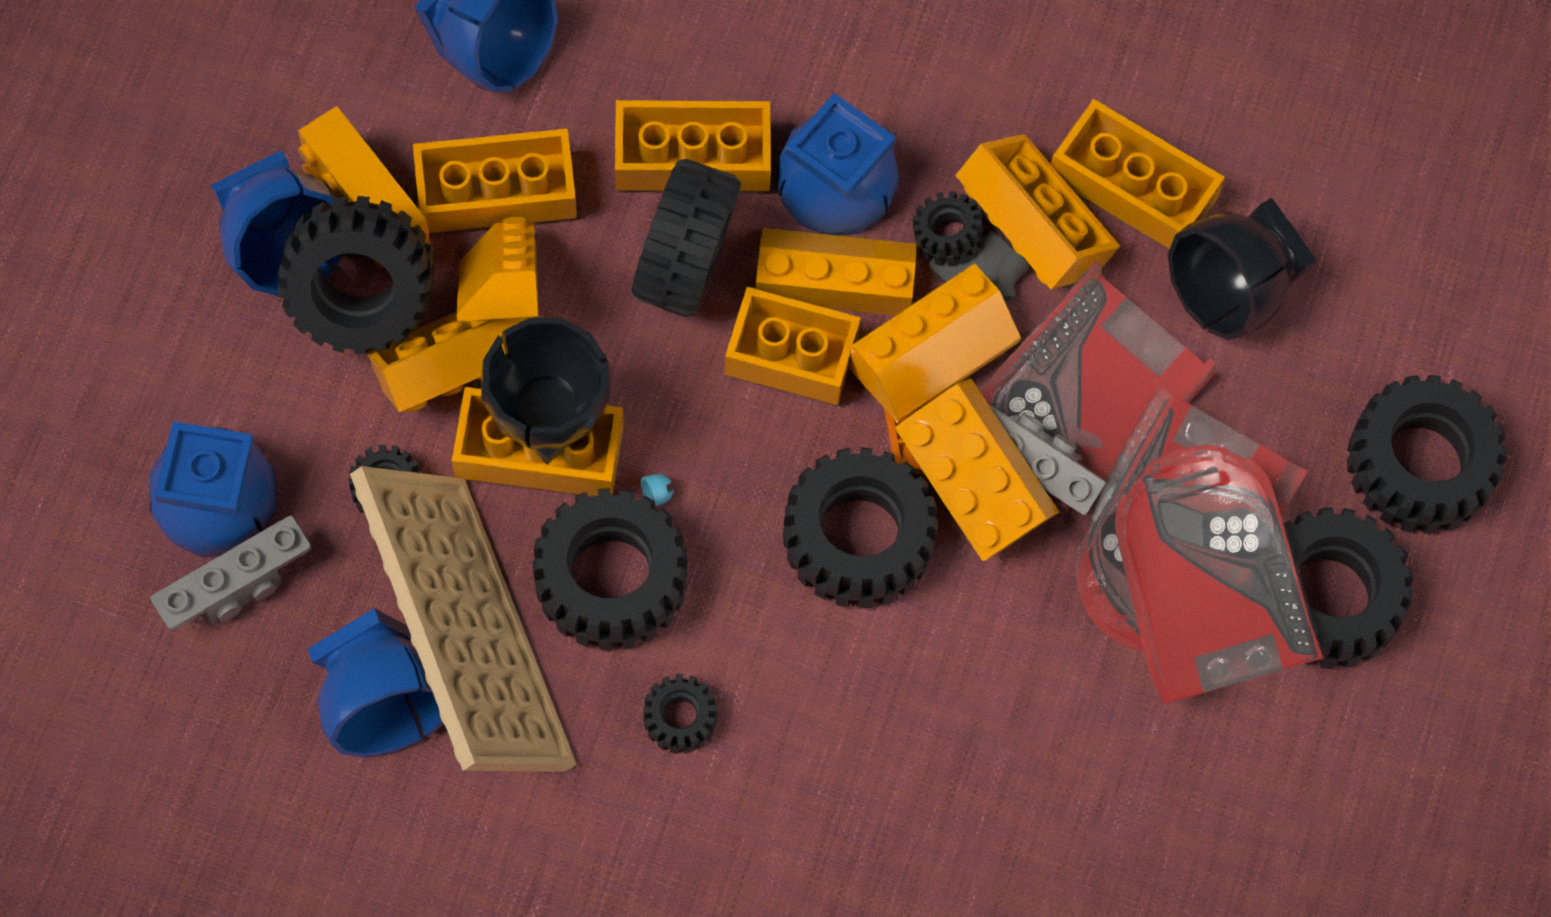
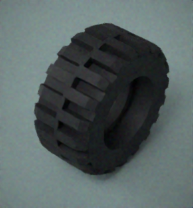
M690 159L678 160L675 163L653 217L633 279L631 293L638 301L683 317L696 314L717 262L739 196L741 182L735 175Z
M346 196L334 198L332 206L322 202L313 207L311 215L304 214L297 221L295 230H292L288 236L278 272L280 276L278 293L284 299L282 307L288 317L295 316L294 326L302 334H305L307 331L311 333V341L323 346L324 342L333 345L332 351L344 353L345 349H354L355 354H368V349L374 347L377 352L389 349L392 340L395 343H401L408 338L410 329L418 328L423 320L424 312L428 309L434 279L435 266L432 264L434 255L431 245L425 243L426 234L418 225L412 227V217L403 210H400L397 214L391 210L392 204L383 200L380 201L379 205L370 203V197L357 196V201L348 202V197ZM354 253L365 255L383 265L391 275L394 284L384 292L374 296L356 297L347 295L334 288L325 279L320 265L340 254Z
M1418 375L1405 377L1402 385L1397 381L1386 385L1382 393H1376L1368 401L1365 410L1362 411L1349 439L1347 450L1350 454L1346 460L1347 471L1351 474L1355 473L1351 481L1355 493L1363 492L1365 494L1362 503L1369 511H1372L1374 508L1378 509L1382 513L1379 519L1390 525L1391 521L1395 520L1402 523L1401 530L1413 532L1415 526L1422 527L1424 534L1436 533L1440 525L1446 531L1455 529L1461 521L1468 522L1476 516L1499 483L1504 472L1503 464L1507 459V447L1501 444L1506 437L1503 426L1500 424L1494 425L1497 414L1490 405L1484 408L1480 403L1482 396L1476 391L1472 390L1469 394L1462 390L1463 383L1453 379L1449 384L1441 382V376L1428 375L1425 381H1420ZM1409 428H1423L1440 434L1456 450L1460 460V473L1451 479L1443 481H1430L1416 477L1408 472L1397 460L1391 444L1393 435Z
M861 447L860 454H851L849 448L837 450V456L832 460L828 455H824L816 460L814 470L807 467L799 475L798 485H793L788 495L783 527V544L787 548L788 563L791 569H798L797 578L805 587L812 583L815 586L814 594L823 600L827 599L828 595L834 596L838 606L847 607L848 601L859 602V609L871 608L872 600L879 599L882 605L893 602L896 592L899 591L900 594L905 595L913 588L914 580L923 577L927 570L928 561L932 558L938 528V519L935 518L937 511L935 499L932 496H928L929 486L924 478H914V467L906 461L901 466L894 462L895 455L886 451L883 452L882 457L872 455L873 448ZM853 500L868 501L879 505L892 516L898 527V535L895 542L880 553L869 556L851 555L837 549L828 541L822 531L823 518L828 511L841 503Z
M610 488L598 489V496L589 498L586 492L576 495L573 506L570 507L564 502L555 509V520L547 518L541 527L542 537L536 539L533 549V575L537 599L542 603L543 613L549 621L555 620L557 630L565 637L570 636L571 633L576 635V643L588 647L591 641L599 642V650L611 651L612 643H622L624 650L635 647V639L641 636L645 642L657 636V627L666 628L673 621L674 610H680L684 600V589L687 588L688 559L687 549L683 546V535L679 526H672V516L664 508L656 511L654 500L645 495L640 501L636 500L631 490L621 489L620 495H610ZM619 541L635 547L646 557L649 572L644 583L632 593L617 598H602L587 593L577 585L572 574L574 561L585 549L596 543Z
M1332 507L1320 508L1314 517L1312 512L1306 511L1298 514L1294 523L1291 521L1284 523L1298 569L1302 565L1315 560L1340 562L1352 569L1360 577L1367 591L1368 603L1366 608L1361 613L1349 617L1329 616L1309 605L1323 658L1317 661H1320V668L1333 669L1339 661H1341L1344 668L1356 666L1360 658L1368 661L1376 656L1381 647L1385 648L1393 639L1408 613L1407 609L1413 597V590L1409 587L1414 580L1411 567H1404L1408 556L1403 546L1395 548L1392 544L1395 539L1394 534L1388 528L1383 532L1376 528L1377 520L1368 515L1364 520L1355 517V510L1343 508L1341 514H1334ZM1278 531L1268 545L1273 552L1267 547L1257 565L1271 597L1257 576L1252 584V597L1271 610L1291 643L1264 565L1266 560L1276 557L1275 554L1277 556H1287ZM1277 559L1267 562L1269 572L1273 564H1279ZM1284 564L1272 566L1271 574L1289 570H1287L1288 568ZM1276 574L1271 575L1274 588H1275V583H1276V580H1275ZM1282 576L1276 577L1277 581H1282ZM1290 581L1277 582L1276 590L1294 588ZM1276 591L1278 601H1280L1279 591ZM1281 593V597L1287 596V593ZM1290 594V595H1288V596H1292V597H1282V598H1281V602H1287V603H1280V604L1299 603V602H1295V601H1298V600H1297L1295 597H1293V594ZM1280 605L1281 610H1282L1283 615H1284V614H1285L1284 607H1283V605ZM1291 606L1287 607L1286 611L1292 610ZM1287 611L1285 615L1289 617H1303L1297 616L1302 615L1300 611ZM1285 619L1286 624H1287L1288 629H1289V626H1290L1289 621H1288V619ZM1290 621L1291 624H1294L1290 626V629L1307 630L1303 629L1307 628L1304 624H1297L1303 623V621ZM1289 630V631H1290L1291 638H1292V641H1293V639H1294V636H1293L1292 631H1296V630ZM1300 633L1294 634L1297 637L1294 641L1301 642L1293 643L1310 642L1308 637H1299L1301 636ZM1304 645L1298 646L1300 653L1305 654L1306 650V654H1312L1311 647H1305L1304 650Z

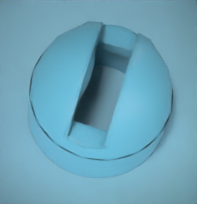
M661 473L642 477L641 489L643 496L645 495L654 500L655 507L666 503L674 493L673 488L666 487V485L672 482L671 479Z

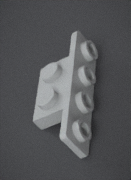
M989 404L1043 488L1083 515L1089 513L1106 486V481L1080 464L1083 457L1074 452L1077 448L1076 445L1060 435H1056L1055 438L1042 431L1044 425L1028 414L1023 413L1022 417L1019 415L1008 417Z
M288 516L153 594L150 598L151 602L170 631L179 628L205 613L211 624L218 620L227 621L236 616L245 604L254 599L260 601L272 595L277 588L276 586L281 584L277 570L311 550L310 543L294 518Z

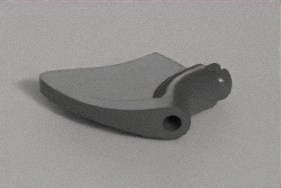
M992 230L983 237L984 244L982 248L977 247V255L972 257L969 253L966 254L967 262L961 264L959 258L954 259L955 266H948L947 260H943L942 266L936 265L934 258L929 262L930 270L943 283H946L975 263L1000 290L1005 303L1015 300V283L1029 270L1030 265L1023 256L1019 255Z

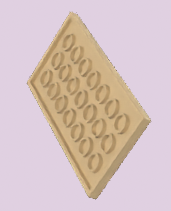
M361 466L352 472L350 476L356 489V497L362 504L369 523L370 534L376 541L383 560L384 571L392 583L397 597V605L406 620L411 633V642L422 662L426 681L433 691L440 710V718L447 728L454 747V755L460 763L462 770L565 772L577 765L465 479Z

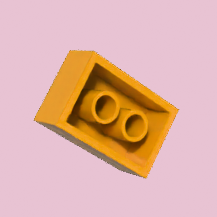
M747 287L725 355L724 375L838 405L849 370L851 346L857 342L859 337L861 317Z

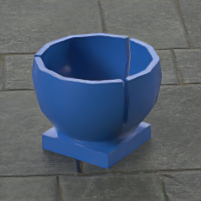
M420 0L414 6L439 56L447 59V62L476 87L490 92L516 90L536 74L551 50L558 22L555 0Z
M833 93L812 118L792 130L778 159L776 173L778 192L782 205L799 225L818 233L837 236L860 234L883 219L900 184L896 154L893 146L896 137Z
M281 150L211 185L223 212L219 220L221 248L227 264L251 289L279 296L278 281L280 276L278 272L290 232L295 230L297 221L304 214H312L313 207L322 202L332 206L334 198H336L325 184L313 175L291 169L286 156ZM343 254L330 258L329 260L332 265L337 267ZM327 260L320 265L324 277H327L334 271Z
M172 422L168 443L150 472L149 486L151 516L173 545L200 557L221 556L268 528L277 511L276 471L254 442L253 434L236 432L226 427L211 428ZM254 519L256 520L257 524L259 525V530H258V528H257V526H256V524H255V522H254Z
M373 608L308 648L312 663L327 670L326 678L317 699L321 726L328 740L340 754L365 758L396 752L423 740L419 722L410 704L408 695L420 718L425 736H430L444 724L440 718V710L433 691L426 681L425 670L418 652L411 642V633L406 624Z

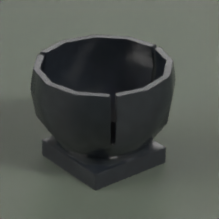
M1273 198L1261 203L1249 216L1224 211L1189 223L1174 236L1168 252L1171 283L1185 311L1204 330L1208 328V333L1227 340L1264 327L1278 314L1288 288L1317 262Z
M528 318L502 331V336H497L484 357L481 367V400L502 434L532 449L548 465L571 443L590 434L601 415L605 412L610 400L611 368L607 357L590 332L563 318Z

